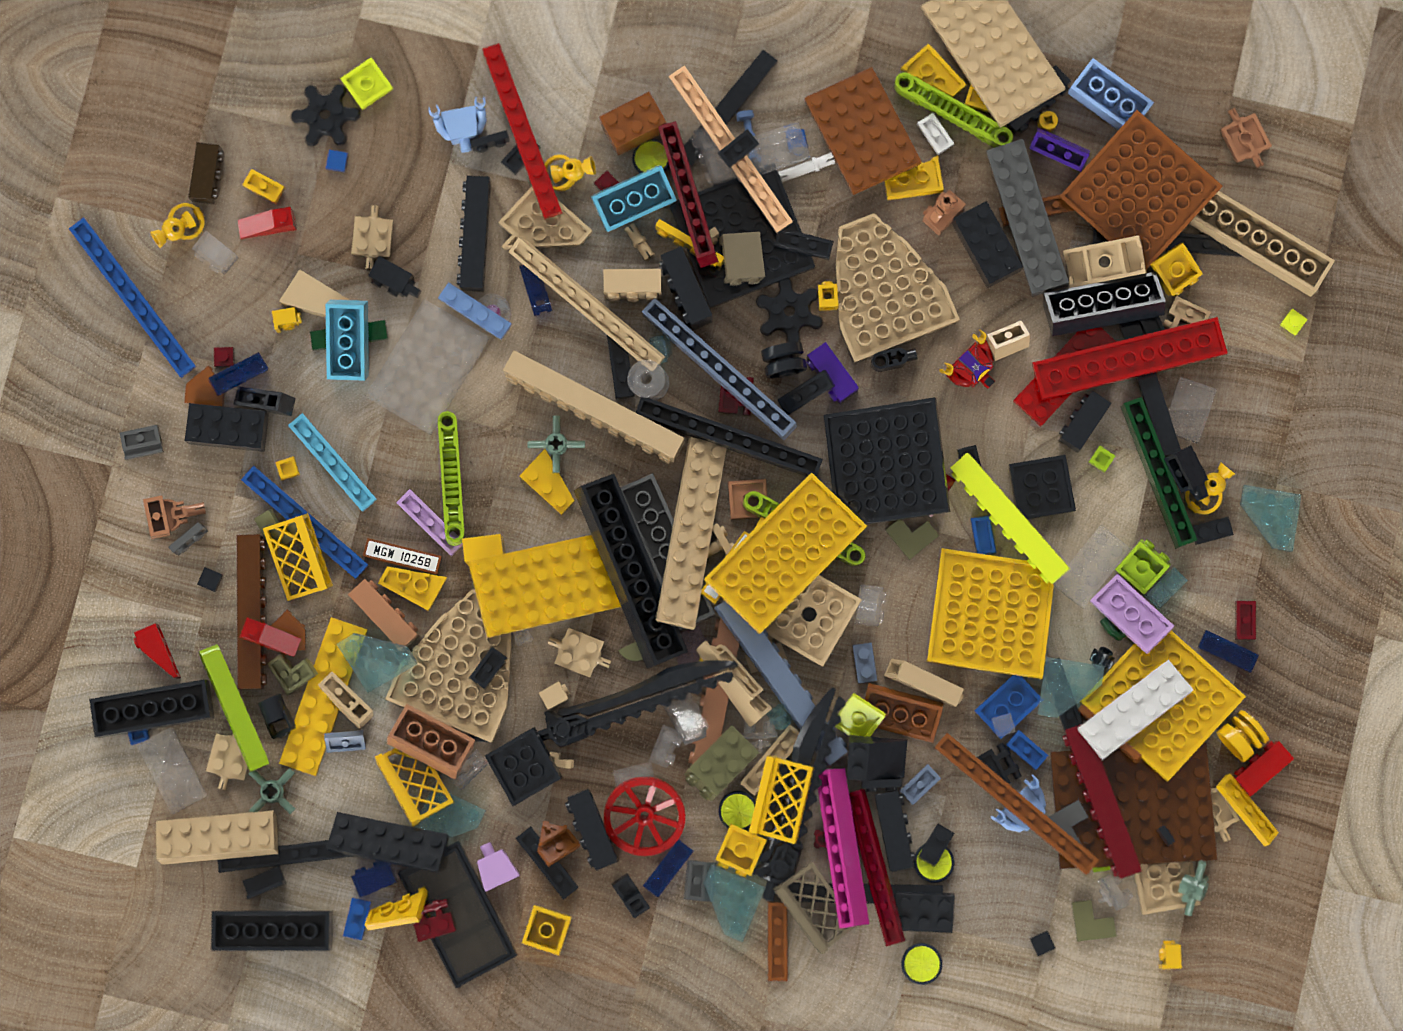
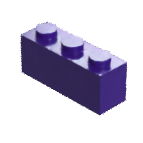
M1039 127L1029 147L1080 172L1090 154V150Z
M826 342L807 355L806 359L808 361H806V364L810 370H815L817 374L826 370L835 384V387L831 388L828 392L834 402L837 400L840 404L859 390L858 385Z

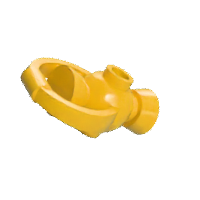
M554 155L544 163L547 170L554 161L565 160L562 167L551 165V175L555 184L560 182L563 177L568 180L562 186H553L554 191L569 189L585 173L596 175V166L592 156L584 159L582 163L581 160Z
M181 203L171 209L167 219L162 224V230H154L150 234L160 248L166 243L167 239L170 241L194 239L204 228L205 216L199 207L190 203ZM181 207L193 209V213L198 221L200 220L199 228L193 235L184 236L186 227H196V223L188 211L185 210L181 215V219L173 218L176 210Z
M1220 462L1217 468V473L1207 474L1209 480L1204 483L1209 496L1200 500L1208 506L1210 496L1219 495L1218 501L1213 508L1205 511L1200 510L1201 508L1193 501L1190 502V491L1185 492L1187 507L1195 514H1210L1220 507L1223 500V492L1226 488L1225 479H1230L1235 475L1222 462ZM1216 481L1217 485L1212 487V483Z

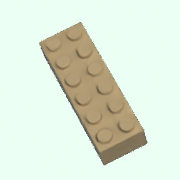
M274 811L156 821L157 860L163 865L278 854L277 815Z

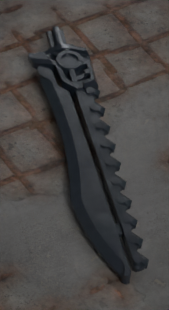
M707 660L668 667L656 675L620 692L567 708H559L557 713L545 711L547 728L537 732L542 741L551 739L560 748L593 736L597 728L608 730L611 727V723L615 722L622 725L626 722V717L628 716L638 719L642 711L653 713L657 705L668 707L672 704V699L684 701L688 693L699 695L704 687L715 689L719 681L730 683L733 680V673L725 671L736 668L738 664L734 660ZM695 682V683H693V684H690V685H687V686H684V687H681V688H678V689H675V690H672V691H669V692H666V693H663V694H660V695H657V696H654V697H651V698H648V699H645V700H642V701H639V702H636V703L627 705V704H629V703H632V702H635V701H638V700H641V699H644V698H647V697H650V696H653V695H656V694H659V693H662V692H665V691H668V690H671V689H674V688H677V687H680V686H683V685H686V684ZM578 714H582V715H584V716H586V717H591V718L586 719V718H584V717H582V716H580V715H578Z
M832 687L814 707L793 746L792 762L810 766L821 732L825 731L813 766L814 770L796 844L785 842L779 845L772 860L769 861L775 845L782 842V840L769 837L760 857L761 864H758L752 872L753 875H758L767 880L762 897L767 901H774L776 893L773 889L778 884L784 883L795 875L801 850L803 849V842L801 843L799 839L808 833V828L804 823L813 817L809 807L817 802V795L813 792L822 785V779L818 775L827 769L823 759L832 753L828 743L836 738V732L832 728L841 722V716L837 712L846 706L845 700L838 696L829 723H825L836 692L835 687ZM800 769L795 772L800 782L805 780L808 770ZM790 775L788 778L787 786L789 789L797 784L793 775ZM800 787L791 791L796 801L801 792ZM788 793L784 795L782 801L784 808L793 803ZM795 806L786 810L790 818L793 815ZM784 813L777 816L776 821L780 827L788 823ZM774 824V826H773L771 832H773V831H775V830L777 829L776 826H775V824ZM788 826L782 829L784 835H786ZM792 828L789 834V838H792L794 831Z

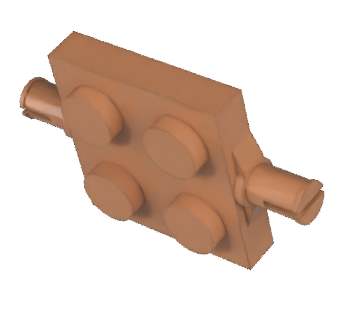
M1236 108L1229 110L1228 113L1233 122L1221 128L1220 132L1235 162L1239 163L1246 159H1253L1256 168L1263 166L1264 164L1259 155L1261 152L1271 148L1272 145L1256 114L1253 113L1247 117L1240 118Z

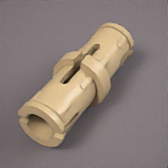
M632 223L630 226L634 232L628 226L624 230L633 241L634 248H637L644 260L647 261L650 258L646 252H648L651 258L655 253L647 244L646 237L642 236L635 223Z

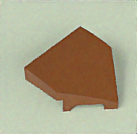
M210 365L186 383L184 403L224 406L225 387L223 385L225 383L217 377Z
M287 609L270 626L300 638L301 641L297 650H306L305 625L301 624Z
M543 821L537 851L548 867L580 848L581 844L572 832L567 829L568 825L559 826Z

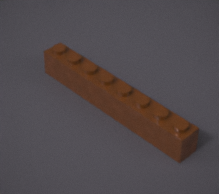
M260 534L237 535V686L239 690L264 689V685H267V674L264 673V666L267 665V655L264 654V646L239 638L247 617L267 624V618L264 616L263 609L267 606L266 596H263V589H266L267 584L266 577H263V570H266V558H263V551L266 550V540Z

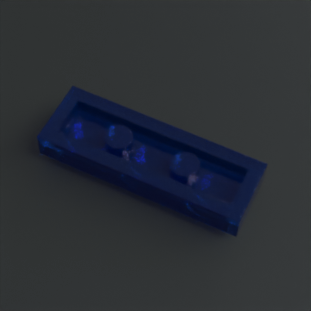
M258 352L209 377L208 381L217 396L268 371V366Z
M1208 630L1204 631L1197 647L1249 673L1252 672L1259 657L1258 654Z
M678 839L643 886L656 897H659L694 851Z

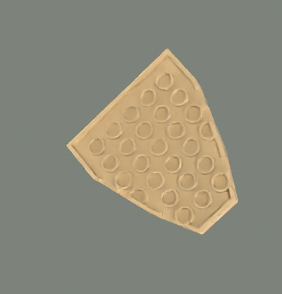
M875 213L840 226L838 231L836 284L838 290L839 327L854 363L872 357L877 352L892 349L960 321L946 285L935 276L932 269L928 268L903 237L897 235L889 225L883 223Z
M472 589L451 610L444 613L424 635L425 637L400 663L385 700L402 707L408 704L446 725L493 743L508 706L512 639L511 633L487 638L476 591ZM494 647L505 655L508 660L485 690L469 677L490 648Z

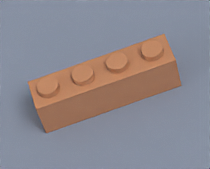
M364 579L348 595L397 648L403 652L419 637L416 633L418 628L411 621L407 623L403 619L405 617L404 613L398 607L394 609L390 605L392 601L385 593L381 595L377 591L379 587L372 580L368 582Z

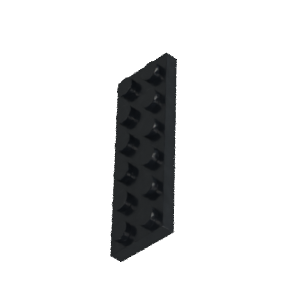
M337 812L326 849L341 854L439 873L449 835Z

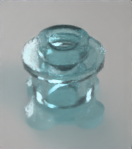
M778 704L766 714L770 718L769 722L777 730L786 729L791 723V717L783 710L784 706L782 704Z

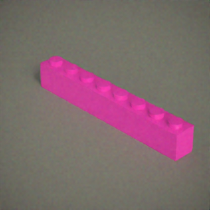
M845 769L825 770L818 775L822 779V785L818 788L839 928L867 925L870 923Z

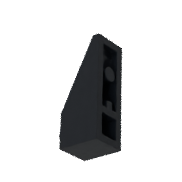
M238 386L233 405L278 415L292 416L296 398L282 392Z

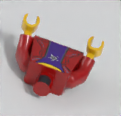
M979 330L981 333L979 338L975 334L972 335L973 339L978 341V344L974 342L952 365L944 362L947 367L946 370L939 369V372L945 374L953 384L974 388L981 382L989 389L995 383V380L988 374L994 367L992 365L994 360L986 340L987 335L982 330Z

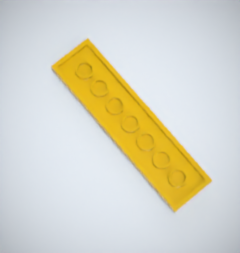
M331 617L314 663V668L318 675L307 683L294 719L296 728L288 736L279 764L317 776L326 751L324 735L325 733H332L340 711L318 684L329 673L333 672L349 686L368 632L367 629Z

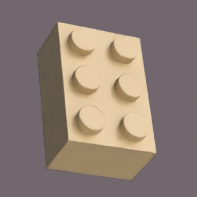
M603 269L605 300L616 303L622 299H628V302H639V299H647V302H651L654 298L657 300L662 299L661 269Z

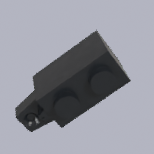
M380 256L368 275L373 285L381 288V286L387 288V292L395 297L398 295L407 297L410 294L418 298L422 292L414 286L413 274Z
M1192 445L1164 458L1181 493L1189 490L1196 501L1209 496L1204 483L1209 479Z

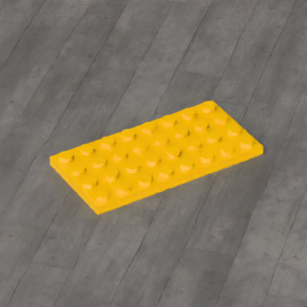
M811 473L704 578V581L750 626L761 634L867 525Z
M592 535L468 562L487 638L621 607Z

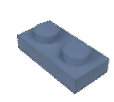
M872 642L852 645L858 684L877 681Z
M363 730L325 733L324 735L327 753L366 750Z
M927 764L900 792L914 805L941 778Z

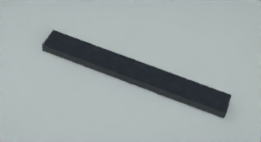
M764 49L714 108L726 125L778 63V60ZM702 125L684 145L691 168L713 142Z
M1093 227L1092 245L1108 242V240ZM1180 233L1165 250L1170 251L1179 243H1184L1189 253L1243 257L1211 236L1204 234Z
M1139 320L1119 324L1124 340L1143 335ZM1154 372L1138 376L1136 379L1163 453L1165 457H1168L1181 450L1157 374Z
M328 840L278 846V854L218 859L217 861L218 872L223 873L355 856L328 851L326 849Z
M792 882L787 886L791 893L799 894L800 882ZM804 883L802 894L812 896L814 884ZM828 883L829 886H830V887L832 888V890L834 891V889H833V883ZM863 884L866 904H874L869 884ZM891 884L894 899L896 891L943 893V885ZM817 885L815 896L826 898L827 889L825 886ZM801 897V902H811L812 898ZM815 899V902L825 903V900Z

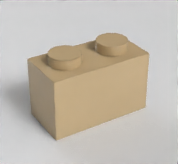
M1022 320L987 334V342L994 361L1029 347L1030 334Z

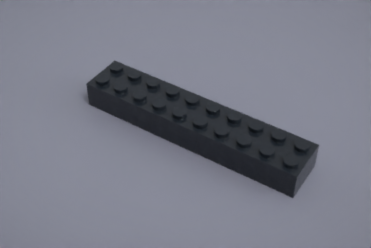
M613 473L581 485L574 490L575 496L646 668L649 669L687 653L688 650L678 626L656 621L662 587L615 474Z

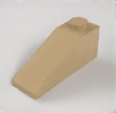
M333 672L329 673L318 684L321 690L359 730L374 717L373 710Z

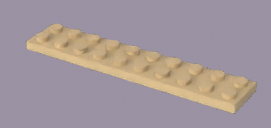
M690 437L688 440L656 621L691 630L696 625L727 449L712 442Z

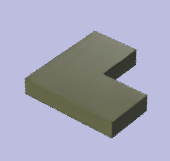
M272 509L254 518L265 540L263 528L279 523ZM290 523L286 531L295 535L298 530L296 523ZM275 528L269 530L271 537L278 541L282 532ZM284 534L281 543L287 545L293 541V538Z
M902 519L897 520L885 530L909 560L939 537V534L928 521L913 533Z
M280 653L267 663L287 696L318 675V672L308 658L293 667L286 655Z
M1092 900L1071 902L1077 942L1117 937L1114 917L1094 919Z

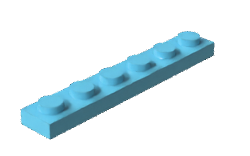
M303 413L288 425L362 512L377 500Z

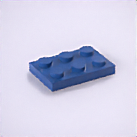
M1012 675L974 712L999 739H1002L1037 707L1043 699L1022 676Z

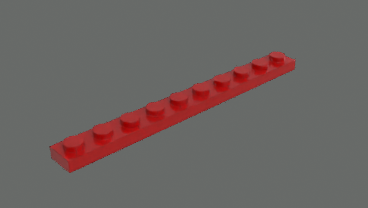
M500 43L483 48L484 58L544 220L562 214Z

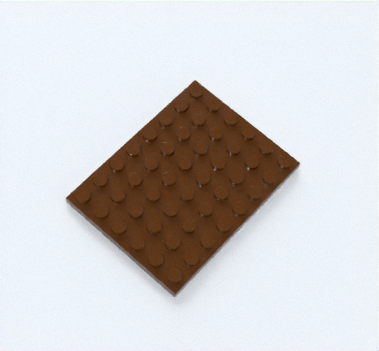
M1203 743L1168 782L1143 759L1137 764L1119 748L1103 760L1101 759L1140 865L1217 860L1207 743ZM1071 751L1050 752L1055 813L1079 800L1088 818L1072 826L1081 845L1099 859L1094 867L1111 866V859L1106 858L1103 847H1105L1104 840L1099 839L1096 828H1099L1097 821L1092 820L1089 812L1092 809L1089 802L1086 803L1082 793V791H1085L1082 783L1079 784L1075 773L1078 770L1076 765L1071 764L1069 758ZM1163 825L1167 827L1175 838V842L1169 846L1165 844L1156 831ZM1058 852L1059 869L1076 868Z

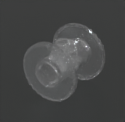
M641 360L635 363L629 370L627 377L629 388L640 399L643 397L657 401L667 393L669 377L658 363L652 360ZM648 378H652L649 384H645Z

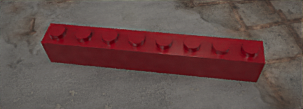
M674 121L658 126L700 268L717 263L719 261L677 122Z
M1081 725L1065 730L1062 739L1065 747L1069 746L1071 754H1069L1071 764L1076 765L1078 770L1075 773L1079 784L1082 783L1085 791H1082L1086 803L1089 802L1092 809L1089 810L1093 821H1097L1099 828H1096L1099 839L1104 840L1105 847H1103L1106 858L1111 859V872L1114 877L1117 876L1118 880L1142 872V868L1101 758L1079 732L1078 728Z

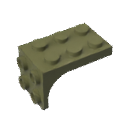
M731 725L684 774L686 776L685 780L692 787L696 786L700 790L699 794L706 801L708 799L713 801L760 752Z

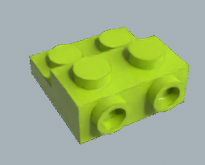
M1141 539L1115 568L1119 574L1144 595L1171 565L1168 562L1170 558L1163 552L1159 554L1155 551V545L1148 539L1145 541Z

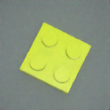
M372 57L340 78L362 110L393 90V87Z
M853 693L846 702V706L838 713L841 716V722L834 727L848 736L870 737L885 718L886 713Z

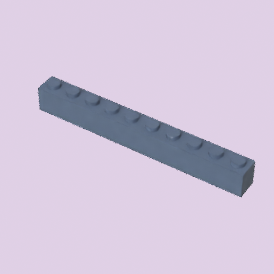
M656 298L642 311L645 319L782 440L785 441L797 428L796 422Z
M725 600L722 601L714 609L801 731L806 719L815 707L812 702V695L808 690L804 691L800 685L802 681L796 674H792L788 661L780 657L778 654L780 651L774 642L770 643L767 638V631L764 630L759 634ZM825 731L821 732L820 738L818 740L815 749V752L817 754L821 746ZM836 736L835 739L828 743L832 753L824 758L823 761L826 763V766H829L848 752L845 749L847 745L841 737L838 738Z

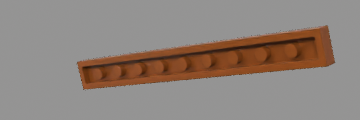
M946 733L935 746L938 752L1082 873L1087 875L1099 861V859L951 735Z

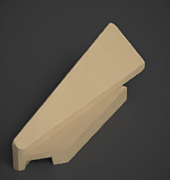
M704 641L696 649L703 661L734 660L738 664L736 668L725 671L733 673V680L730 683L722 681L718 683L749 727H752L772 709L759 696L763 691L761 686L726 646L720 644L712 646L708 644V641Z

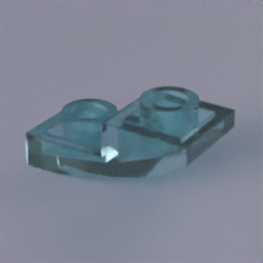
M1172 568L1145 596L1160 609L1188 580L1176 568Z

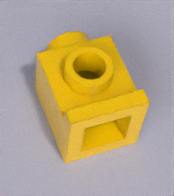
M825 281L818 285L819 311L838 310L837 284H833L832 281ZM830 294L831 299H825L824 296Z
M295 307L272 311L274 329L277 333H280L282 328L284 330H293L295 326H300L299 324L302 323L301 313L297 312Z
M1163 940L1162 949H1159V959L1163 964H1159V968H1182L1181 945L1175 944V940Z

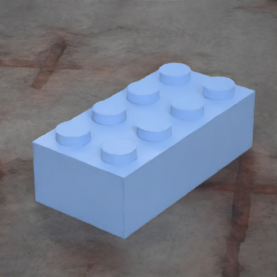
M1092 58L1068 91L1071 97L1117 130L1125 124L1136 110L1145 116L1154 103L1094 58Z

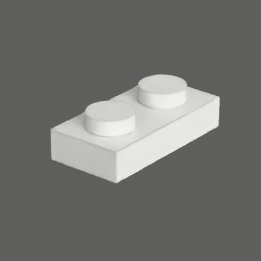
M934 113L917 123V126L937 155L954 145V142Z

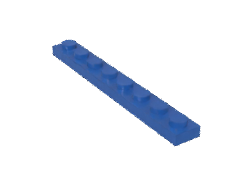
M254 465L241 479L285 519L289 520L308 513ZM309 514L320 549L357 580L369 565Z

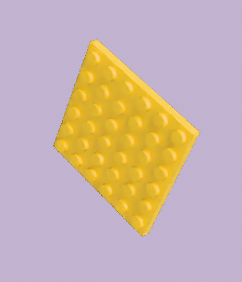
M942 548L927 662L1042 679L1054 584L1046 583L1040 577L1042 572L1037 567L1034 569L1026 560Z
M1172 630L1148 654L1134 643L1080 701V704H1084L1096 715L1169 660L1193 688V691L1127 741L1128 744L1142 755V759L1167 782L1246 697Z

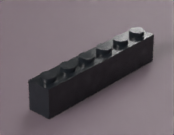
M467 175L466 181H463V192L466 193L465 200L462 199L461 210L464 211V218L460 220V229H463V237L459 238V248H462V255H458V266L461 267V273L457 274V285H460L461 291L484 292L491 189L489 176Z

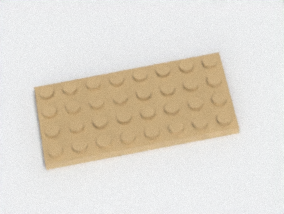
M930 0L921 5V9L1000 128L1065 90L1064 84L1007 0Z

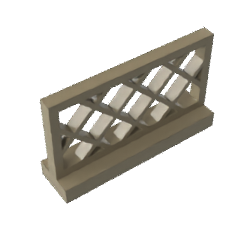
M810 862L783 884L773 889L816 950L821 954L825 953L832 944L855 928H838L837 913L827 912L828 901L835 902L834 891L813 862ZM812 868L815 873L814 882L804 881L805 872ZM792 882H800L799 894L791 893L787 886ZM804 883L814 884L812 896L802 894ZM817 885L825 886L827 889L826 898L815 896ZM801 897L812 898L810 909H803L801 907ZM815 899L825 900L824 911L813 910ZM813 913L823 914L821 925H816L812 922ZM826 915L836 916L835 927L825 926ZM824 928L834 930L833 938L828 942L823 937Z

